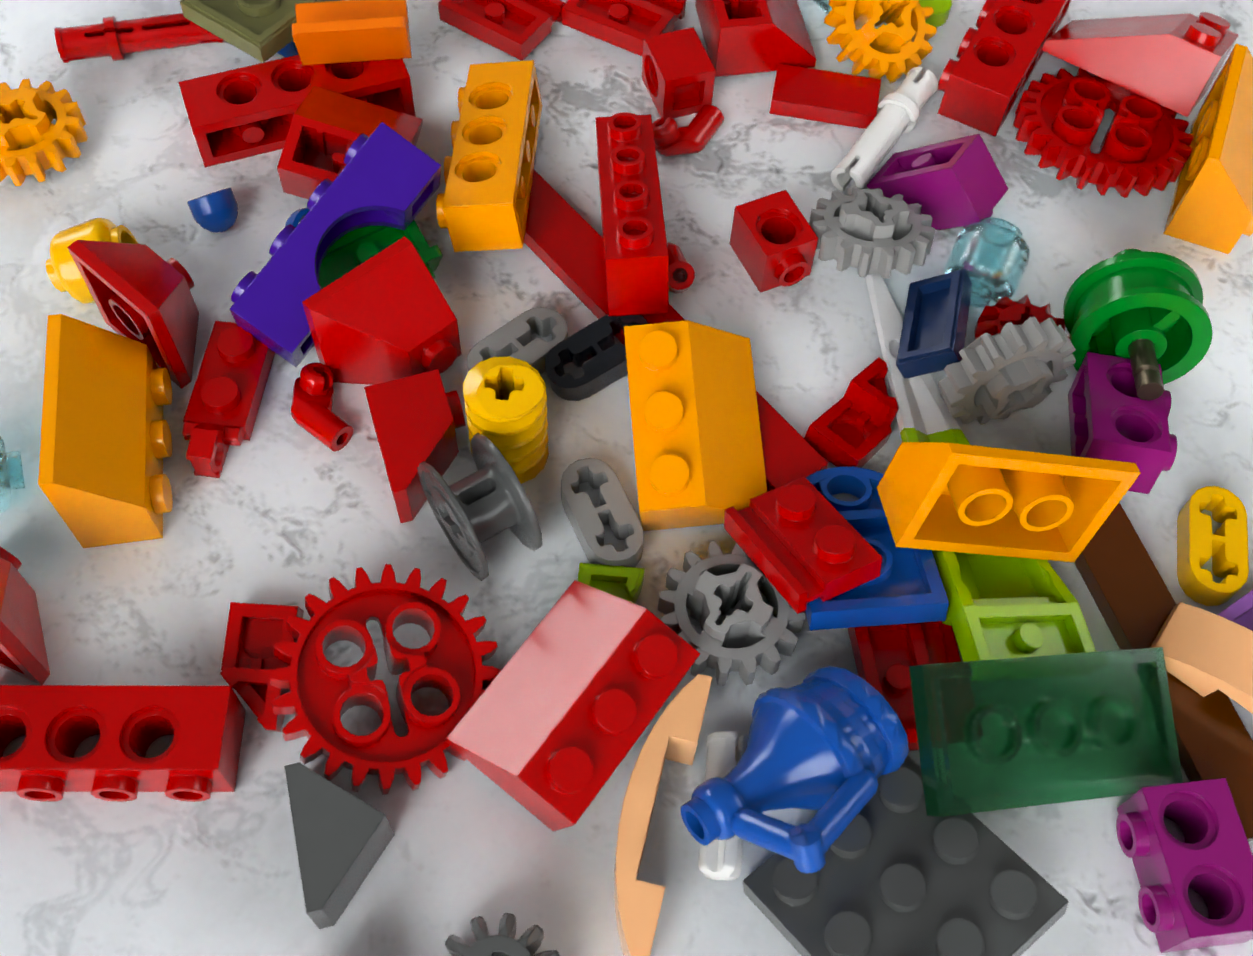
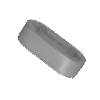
M540 307L525 311L470 349L467 356L468 371L477 363L486 359L510 356L526 361L538 370L541 375L546 372L545 359L549 351L559 342L568 338L567 322L560 313L553 309ZM537 333L540 336L531 341L532 334ZM552 334L551 341L546 342L544 339H542L543 337Z
M580 459L570 464L562 474L561 501L587 559L591 564L635 568L642 557L644 531L616 473L610 465L599 459ZM588 482L593 489L600 488L599 507H594L586 492H579V484ZM609 524L614 536L618 540L626 539L625 550L616 552L611 544L604 545V525Z

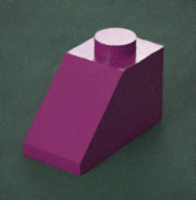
M980 134L894 153L866 185L868 189H882L884 197L891 198L894 195L901 194L904 195L903 200L907 204L919 203L922 206L920 214L931 215L933 218L931 227L936 230L961 226L964 229H972L983 224L992 216L993 208L1008 190Z

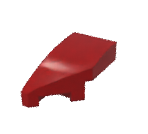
M879 357L851 380L844 397L809 426L804 437L821 456L836 467L862 468L884 446L892 433L890 425L898 411L896 397H889L884 380L888 368L886 362Z
M230 602L221 667L222 672L220 675L229 686L237 691L258 717L257 720L265 730L281 732L285 715L274 714L272 701L290 690L270 685L269 671L290 666V664L275 657L274 645L275 642L281 641L297 642V639L287 630L286 619L288 616L303 618L304 611L299 606Z

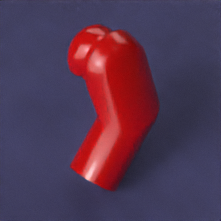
M704 105L688 126L679 128L677 122L671 117H668L666 120L664 118L657 119L652 123L655 150L665 157L702 151L723 124L724 117L722 112L713 105Z
M668 242L669 291L676 294L683 293L692 285L695 271L686 261L680 247Z
M310 363L302 368L300 377L295 380L291 415L300 427L329 449L336 452L343 449L353 435V427L332 412L334 395L332 385L335 378L331 369L321 363Z

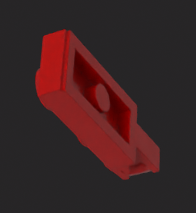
M215 321L183 419L182 436H184V440H189L186 458L191 461L194 468L193 473L196 476L220 478L229 445L241 446L243 440L250 441L274 359V351L236 323Z

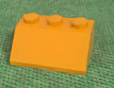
M1235 44L1192 123L1190 134L1194 138L1190 147L1193 148V151L1178 176L1164 230L1165 235L1226 254L1231 252L1242 234L1251 236L1253 233V57L1246 46Z
M63 314L48 315L38 485L83 548L163 538V513L171 512L173 505L170 481L168 476L163 474V458L171 457L173 451L170 427L168 422L163 420V405H171L173 399L172 384L168 370L157 367L147 344Z
M689 320L624 326L639 513L643 531L724 524L725 509L733 506L739 511L749 507L751 498L767 492L750 338Z
M902 442L880 480L877 491L896 547L1075 562L1141 472L1136 463L946 442Z

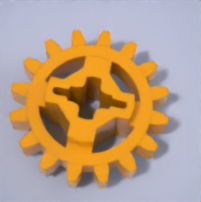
M829 0L828 4L832 10L824 18V23L835 27V30L828 36L827 42L834 45L840 44L842 50L836 59L838 62L845 61L848 58L854 62L852 66L853 75H858L863 69L869 70V78L880 79L886 75L888 81L893 83L903 74L907 75L913 67L920 66L922 64L921 60L932 51L933 47L927 41L937 33V28L926 24V20L934 13L933 7H921L918 2L919 0Z
M23 79L17 89H10L6 82L0 83V182L8 175L15 186H21L25 181V177L33 174L39 182H43L46 180L45 170L53 168L56 171L64 172L67 170L62 161L65 157H80L81 152L77 143L85 142L88 139L83 127L86 125V122L77 102L72 101L66 89L55 92L52 83L49 81H45L35 89L29 79ZM53 119L56 120V124H52Z

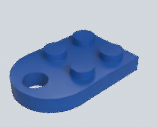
M846 466L824 469L806 477L883 558L880 577L823 602L819 597L807 603L805 613L810 631L946 620L949 600L932 550L895 546L877 491V486L884 475L880 472L866 468ZM846 493L857 497L858 500L841 501L832 495Z

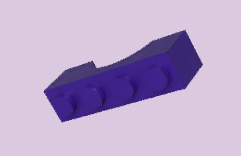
M383 122L380 123L370 137L366 134H361L352 143L344 157L345 168L333 182L325 179L316 187L307 203V208L310 211L296 228L289 224L277 235L269 250V254L272 255L270 260L258 274L254 271L246 274L231 295V301L234 304L231 306L230 311L236 324L296 368L314 346L302 301L321 290L319 287L320 267L331 246L342 236L362 227L388 226L405 231L440 187L441 165Z

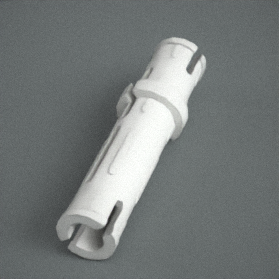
M913 67L894 93H889L881 100L878 105L877 116L840 164L832 170L831 181L839 191L843 192L852 179H854V182L848 189L847 195L852 194V188L854 187L863 189L865 183L901 135L913 130L919 121V111L938 89V80L932 71L927 69L920 81L915 83L922 73L923 67Z

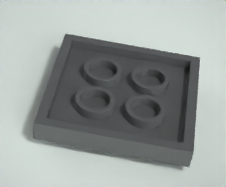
M908 755L898 771L881 775L877 779L878 789L825 852L826 863L821 870L814 873L800 872L796 869L792 859L775 853L743 880L744 894L801 956H1021L1065 914L1069 903L1063 895Z

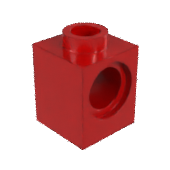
M694 27L644 37L642 80L660 117L665 120L668 117H682L698 113L704 105H712L716 70Z
M786 190L735 206L729 244L760 293L778 286L794 285L810 275L819 238Z

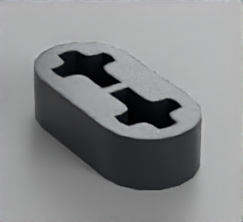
M607 314L559 342L549 351L545 359V371L552 390L565 400L580 401L594 395L627 375L626 347L621 342L615 343L614 336L620 333L621 329L624 331V326L648 324L647 320L641 314L608 316ZM573 362L576 367L583 368L584 375L574 379L571 374H565L563 366Z

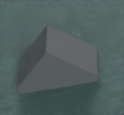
M301 763L286 765L284 767L306 914L319 929H323L336 924L393 838L394 832L384 813Z

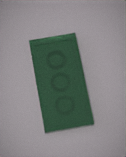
M1163 647L909 666L927 816L944 817L1135 794L1142 787L1183 783Z

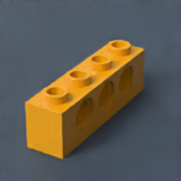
M534 60L470 64L466 87H460L458 90L459 121H452L451 124L453 153L452 156H446L444 159L445 193H438L436 198L438 224L441 229L448 228L454 252L523 249L542 111V101Z

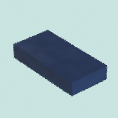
M965 269L912 282L909 285L896 366L904 379L942 371L946 365L962 360L959 351L965 345L972 282Z

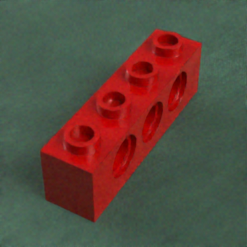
M986 0L976 22L978 30L973 28L967 30L957 53L959 61L950 59L942 72L938 82V90L943 91L944 95L938 114L996 137L1042 57L1044 51L1041 49L1045 41L1055 34L1067 13L1071 0Z
M299 55L178 82L205 168L283 149L293 115L314 86L415 116L410 76L403 59L302 65Z
M623 112L611 117H595L608 316L669 313V257L651 114L636 115Z
M0 685V792H16L22 798L43 802L59 801L63 799L64 792H91V795L95 798L115 802L135 800L138 792H165V795L171 799L187 802L208 800L211 797V792H235L246 710L231 686ZM26 735L23 744L17 751L3 757L5 748L12 740ZM100 735L98 743L89 753L74 758L75 751L82 741L90 736ZM165 735H174L171 745L165 752L156 757L145 758L147 749L152 742Z

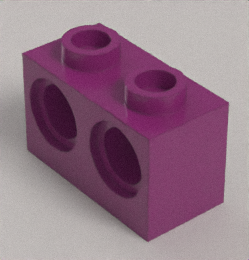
M1087 352L1068 393L1071 456L1136 463L1141 474L1128 491L1149 494L1161 471H1169L1177 453V437L1169 433L1168 425L1171 393L1164 390L1163 394L1155 400H1142L1137 396L1130 359ZM1158 364L1163 384L1161 364Z
M1226 778L1142 787L1117 807L1116 831L1118 841L1125 855L1133 860L1141 887L1138 894L1140 913L1146 927L1155 933L1161 953L1245 943L1253 939V854ZM1164 817L1173 820L1179 825L1184 833L1185 843L1177 840L1169 833L1165 826ZM1188 888L1196 891L1205 900L1209 910V919L1200 915L1193 908L1188 897Z

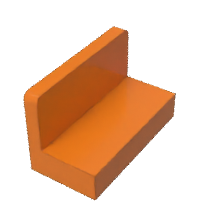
M344 0L295 4L296 23L291 25L292 37L302 65L412 58L406 0Z

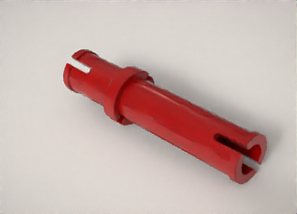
M183 13L116 21L114 16L103 17V23L67 28L57 27L54 29L56 45L63 63L111 56L113 61L124 60L125 54L224 42L223 39L185 18Z

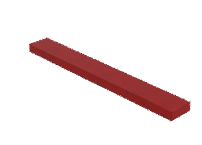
M533 170L524 243L600 319L608 314L603 237ZM670 304L669 313L641 314L648 324L685 321ZM621 329L620 333L616 334L615 337L625 345V335ZM756 391L767 492L801 477H807L815 472L827 469L828 462Z

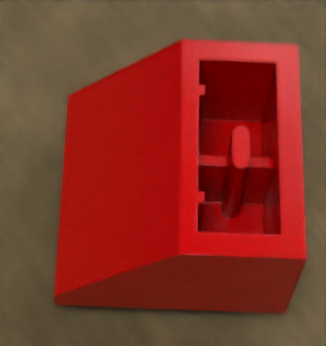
M696 0L695 7L709 58L716 70L715 77L777 71L778 63L805 68L815 67L816 56L797 0Z
M314 86L293 115L277 166L283 192L309 200L316 187L323 180L329 179L333 182L345 168L344 157L352 143L361 134H366L370 137L381 122L416 146L423 119Z

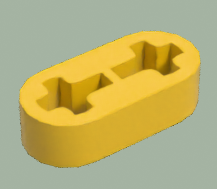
M1206 486L1198 489L1178 514L1177 577L1180 587L1193 601L1205 606H1219L1227 603L1247 582L1249 573L1247 513L1241 500L1229 490L1218 486ZM1204 509L1211 511L1214 521L1222 523L1213 534L1211 516L1201 513ZM1211 556L1213 574L1224 578L1220 583L1213 581L1210 571L1201 569Z

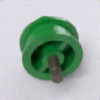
M1138 249L1122 250L1113 257L1095 264L1081 274L1071 285L1064 299L1063 315L1066 328L1070 334L1069 339L1076 349L1072 353L1076 359L1075 364H1073L1076 371L1078 372L1087 352L1128 358L1131 363L1137 396L1142 400L1151 401L1159 398L1164 392L1163 385L1191 371L1206 355L1212 341V325L1209 314L1203 306V291L1197 274L1187 263L1168 254L1143 252ZM1158 364H1161L1163 384Z

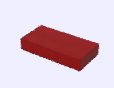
M778 63L769 114L867 129L877 116L881 79Z

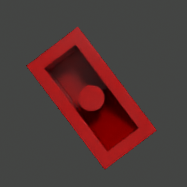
M438 369L364 387L400 523L414 520L427 500L417 470L419 464L426 462L433 466L443 477L459 453L455 429L466 426L457 390L445 392Z

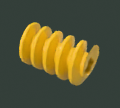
M510 356L492 357L481 361L468 371L463 382V397L470 446L475 434L480 433L486 436L500 450L520 483L523 484L534 479L544 469L549 456L545 382L538 370L526 361Z

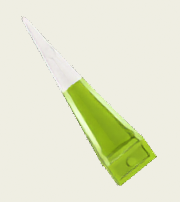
M879 274L867 275L866 283L883 359L888 368L887 377L891 395L896 397L898 405L896 417L902 442H946L970 445L956 419L952 417L943 401L931 374L903 378L896 366L903 319L883 277ZM932 550L949 600L946 620L942 622L953 627L969 681L1084 676L1101 665L1078 601L1047 560Z

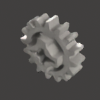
M854 187L852 188V194L849 196L836 190L832 192L831 200L818 199L816 209L811 210L809 225L819 238L816 249H820L818 258L821 261L835 259L837 261L836 270L844 271L849 267H854L858 269L859 277L865 278L867 275L879 274L886 279L890 278L892 269L908 275L911 273L912 265L923 266L925 264L926 256L930 255L935 234V228L931 227L933 218L931 215L920 214L922 206L919 203L907 204L903 200L904 195L897 194L888 198L883 196L882 189H859Z
M1029 317L1022 325H1013L1012 321L1005 323L1001 333L993 336L984 333L971 342L967 348L959 351L962 357L960 362L946 365L944 371L948 377L938 381V386L942 391L940 395L954 419L959 417L963 424H968L976 418L980 425L986 424L991 418L1003 420L1008 418L1011 412L1015 410L1035 407L1052 392L1049 387L1052 382L1066 379L1068 374L1065 368L1075 364L1076 359L1072 353L1076 349L1061 325L1057 326L1052 318H1048L1040 324L1036 317Z
M716 541L709 542L707 557L703 560L692 551L685 553L683 562L684 572L674 568H670L667 572L665 587L668 590L660 591L657 611L665 614L660 618L662 622L700 653L692 665L691 675L695 677L703 673L706 667L716 669L717 685L724 686L729 672L738 671L745 685L753 684L756 666L758 665L771 675L776 673L781 662L779 653L791 656L795 650L798 638L794 633L801 631L805 620V613L797 614L753 561L745 556V552L737 543L733 547L732 554H723ZM760 591L765 595L770 605L763 602ZM742 600L740 609H736L731 616L727 615L723 623L718 625L720 615H725L730 608L734 609L738 601ZM686 607L691 609L690 617L700 623L702 629L700 634L692 626Z

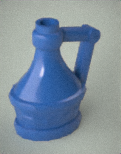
M834 666L823 667L809 673L800 685L788 689L780 687L771 688L766 693L763 692L758 696L752 711L753 720L750 725L747 747L737 765L724 778H710L697 786L691 796V800L681 806L683 822L697 842L706 846L716 839L729 840L737 836L742 840L792 859L796 869L800 872L814 873L824 867L826 863L825 852L874 796L878 789L877 779L881 775L898 771L909 753L907 733L897 713L883 695L862 677L845 668ZM788 808L819 810L808 824L793 826L762 814L768 810Z

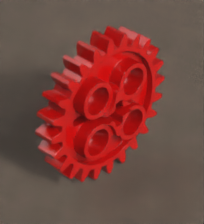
M1081 68L1078 69L1076 76H1073L1065 69H1059L1056 77L1044 73L1040 82L1032 80L1028 90H1024L1013 122V126L1019 129L1015 137L1016 140L1027 142L1024 153L1026 155L1042 156L1038 167H1056L1059 169L1056 175L1058 180L1069 176L1077 178L1076 185L1081 190L1088 183L1095 184L1097 191L1105 196L1109 187L1115 188L1123 198L1128 197L1132 188L1142 196H1148L1152 187L1163 191L1169 181L1174 183L1193 151L1190 144L1194 136L1185 132L1189 123L1186 120L1175 119L1177 112L1162 107L1099 76L1091 77L1086 70ZM1111 109L1114 115L1101 143L1100 151L1097 154L1093 153L1090 150L1093 139L1104 117L1105 110Z
M386 564L382 572L381 582L371 583L367 573L360 567L356 568L355 588L347 590L335 577L329 579V595L331 600L327 603L312 594L305 596V607L311 617L308 621L296 616H288L286 619L287 630L297 639V642L281 641L275 642L274 645L275 657L290 664V666L269 671L270 685L290 690L272 701L274 714H295V717L282 729L283 738L285 741L296 740L303 736L308 738L300 753V761L303 764L309 763L323 754L328 758L324 771V778L331 781L345 767L352 770V791L358 792L364 784L367 775L370 774L377 775L382 795H388L394 775L403 773L412 791L419 788L421 768L426 765L440 779L445 777L448 772V764L444 754L447 751L456 758L463 761L466 760V758L446 743L444 739L483 693L482 687H487L501 671V669L493 666L482 665V662L495 654L498 645L496 641H476V637L484 629L487 620L485 616L464 620L462 615L469 601V597L466 594L448 603L443 599L447 580L441 578L428 591L420 588L421 572L420 569L414 568L405 584L397 583L392 565ZM370 620H375L379 623L389 672L391 675H399L396 700L408 729L407 735L403 737L398 736L394 731L388 694L382 680H374L378 656L366 623ZM414 623L427 631L430 641L423 647L410 649L397 642L393 632L403 624ZM347 640L360 647L363 657L356 664L349 667H339L326 659L324 655L325 650L332 643ZM423 687L438 689L445 695L448 701V709L437 716L421 714L414 707L411 696L415 691ZM364 705L378 713L381 725L375 732L369 735H354L343 727L340 721L342 715L354 706Z

